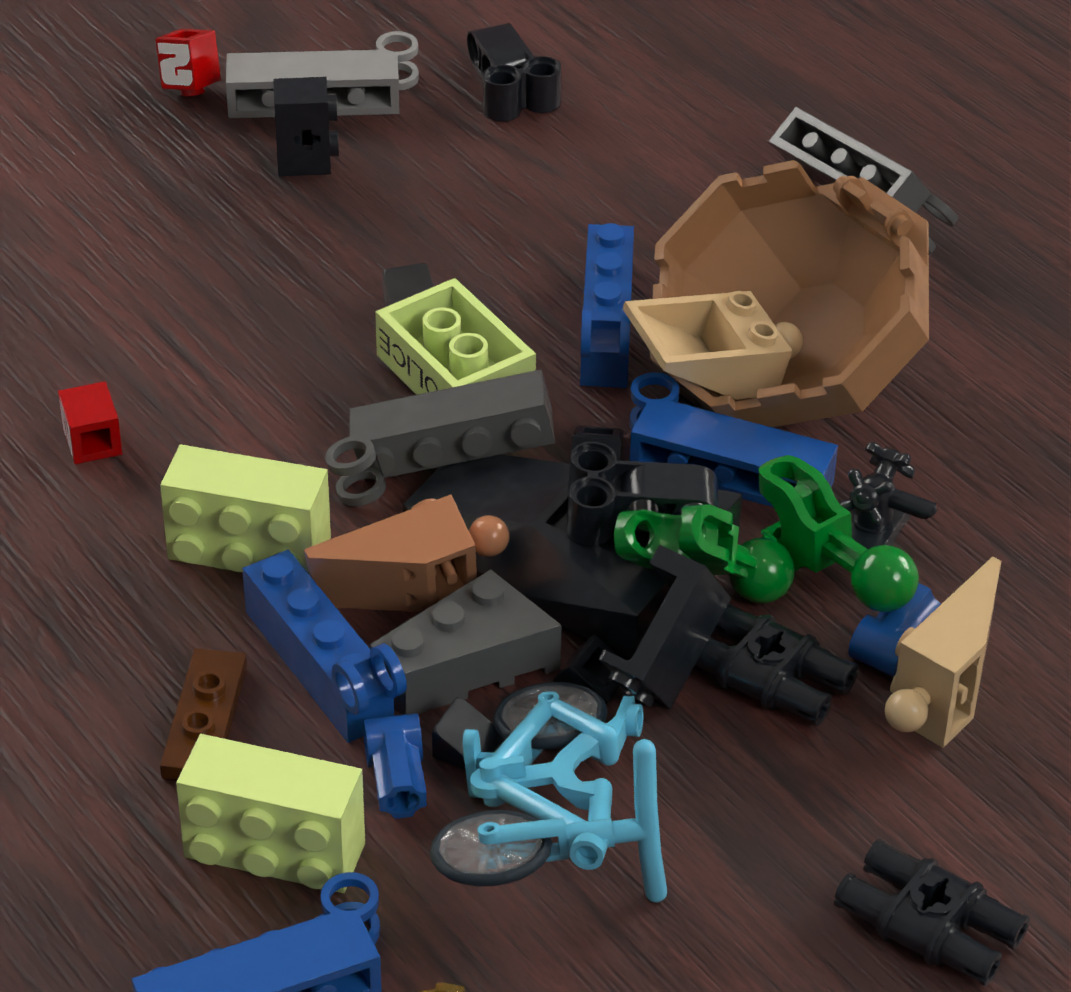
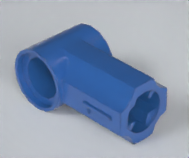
M918 583L914 597L903 608L893 612H880L876 617L869 614L860 621L851 638L848 655L894 678L898 665V656L895 654V650L900 637L908 628L919 626L941 603L933 596L930 588Z
M418 713L363 719L366 761L368 768L373 767L379 810L391 814L394 819L413 817L417 810L427 806V791L421 765L423 761V746Z

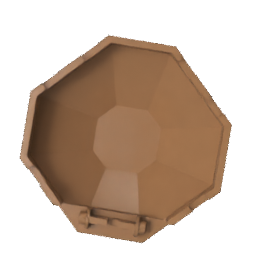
M795 160L763 166V175L742 179L737 172L720 175L655 244L654 261L660 267L659 283L653 284V299L751 291L774 325L780 322L792 323L798 327L803 336L802 349L798 355L790 359L780 386L758 389L757 398L738 400L733 399L730 395H722L663 371L650 351V360L661 373L674 378L679 384V392L700 409L768 427H778L863 412L929 340V223L926 219L863 177L841 176L835 183L815 187L801 164Z

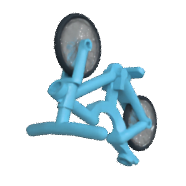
M547 682L521 688L500 702L495 709L493 722L496 731L506 740L494 753L481 752L478 730L465 729L463 734V753L469 797L483 798L484 804L489 807H497L508 803L526 814L508 810H489L469 814L449 823L439 831L432 841L430 856L432 864L437 871L449 880L464 885L476 887L498 886L521 880L533 874L545 862L567 860L569 855L576 866L586 870L596 869L602 864L608 847H615V844L638 841L645 895L650 901L655 903L664 900L667 896V885L660 841L655 745L650 740L642 739L637 741L633 747L636 818L612 821L613 788L610 781L598 778L594 781L582 782L574 773L578 765L589 757L603 765H614L619 760V755L627 736L640 737L642 733V705L635 704L634 696H623L616 716L608 723H605L607 707L598 693L588 687L574 683ZM563 748L553 762L531 765L544 749ZM553 784L557 791L575 807L588 810V821L528 788ZM557 836L558 842L552 843L551 837Z

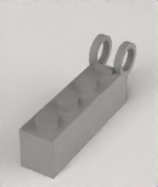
M393 31L385 33L377 39L376 50L227 53L226 93L228 118L275 117L273 79L327 77V94H336L337 116L399 114V90L412 88L419 80L418 67L409 61L418 54V40L410 33ZM392 42H403L408 44L410 48L405 51L394 52L385 49L384 46ZM398 70L407 71L411 76L399 80Z

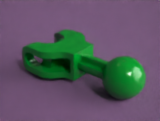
M791 455L771 459L759 467V491L774 507L780 519L777 523L761 529V538H769L782 544L793 559L795 571L807 567L814 573H817L837 563L851 573V585L857 599L867 608L884 613L899 610L912 600L919 583V574L913 559L905 551L895 546L879 545L867 549L852 539L851 512L840 505L835 498L831 486L819 470L800 458ZM783 477L795 481L797 485L793 487L791 484H789L781 478Z
M711 504L684 506L681 510L682 515L661 514L650 510L623 511L617 517L614 531L615 550L621 558L639 566L654 569L649 563L659 545H662L706 566L712 575L729 574L730 582L735 591L742 598L758 604L771 603L778 600L787 593L794 580V562L790 553L782 544L769 538H755L746 541L742 545H738L739 526L732 524L733 514ZM636 527L650 533V540L645 548L641 547L636 540L634 532Z

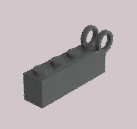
M797 107L794 108L769 140L786 161H797L801 164L809 178L821 185L835 183L841 176L863 177L915 213L923 206L934 217L951 227L959 220L958 215L947 204L929 192L913 171ZM929 238V255H931L937 246Z
M542 369L350 408V437L334 443L325 455L329 470L333 474L341 476L336 483V492L339 500L348 506H363L377 500L386 489L384 478L554 444L552 405ZM354 449L356 461L351 463L336 462L340 454ZM372 479L376 481L375 485L366 492L359 494L346 492V489L358 480Z

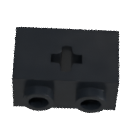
M327 77L273 79L278 177L331 174L330 157L339 156L338 130H329V121H338L337 97L336 94H327Z

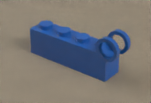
M612 223L604 225L588 224L581 327L580 386L627 388L630 319L624 312L623 306L625 301H631L634 226H621Z
M645 373L633 380L630 396L636 406L630 412L629 427L631 429L630 461L705 466L716 474L718 490L741 493L744 500L770 507L773 506L759 491L758 469L765 462L777 457L791 455L800 458L819 470L832 487L835 478L838 445L677 403L679 400V384L674 378L663 373ZM656 384L666 387L671 393L662 399H649L644 397L639 390L644 386ZM783 477L781 478L789 484H791L793 487L797 485V483L791 479Z
M289 549L242 568L247 615L347 743L363 737V719L394 716V698L406 692L407 683L402 665L391 647L382 643L370 650ZM384 661H385L386 665H387L388 668H389V671H390V673H391L392 679L390 678V676H389V674H388V672H387V670H386Z
M346 872L335 875L324 884L321 890L323 914L281 930L268 931L259 937L226 948L210 950L204 955L168 967L155 968L146 974L131 978L133 992H382L381 959L374 945L380 935V921L376 913L379 906L378 888L372 879L360 873ZM349 886L363 889L370 897L366 904L345 902L334 906L330 901L334 892ZM365 921H367L371 926L369 932L367 931L363 923Z

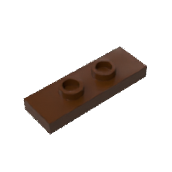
M194 648L160 764L161 779L178 780L200 734L228 739L247 669L246 653Z

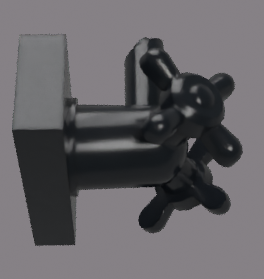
M869 442L866 445L865 451L873 455L869 463L877 467L874 473L867 474L865 477H862L859 469H850L848 478L854 485V488L850 494V499L840 503L841 506L851 512L852 539L867 549L879 545L892 546L911 516L919 519H928L937 512V503L895 488L892 480L896 471L907 478L912 479L914 477L915 469L909 465L911 456L907 453H900L892 448H882L876 442Z

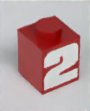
M179 29L155 38L162 89L180 90V95L195 96L205 93L206 86L221 81L215 30Z
M106 381L59 390L58 398L62 428L74 465L123 455L119 418Z

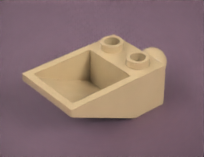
M751 291L625 301L623 306L624 312L663 371L722 395H730L735 400L757 398L758 389L780 386L790 359L798 355L803 346V336L798 327L788 322H780L774 325Z
M992 556L919 626L908 628L900 637L895 650V654L898 656L897 672L890 686V691L893 694L887 699L884 709L887 722L895 730L900 732L915 731L944 748L974 718L1001 567L999 559Z

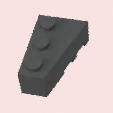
M490 569L371 643L370 650L375 646L385 643L395 652L405 673L407 689L404 694L394 698V708L402 715L420 714L452 704L456 697L463 700L468 699V691L493 683H496L499 689L515 684V676L541 668L545 674L560 670L562 625ZM384 661L386 670H387V672H388L390 678L392 679V676H391V673H390V671H389V668H388V666L386 665V663H385V661Z

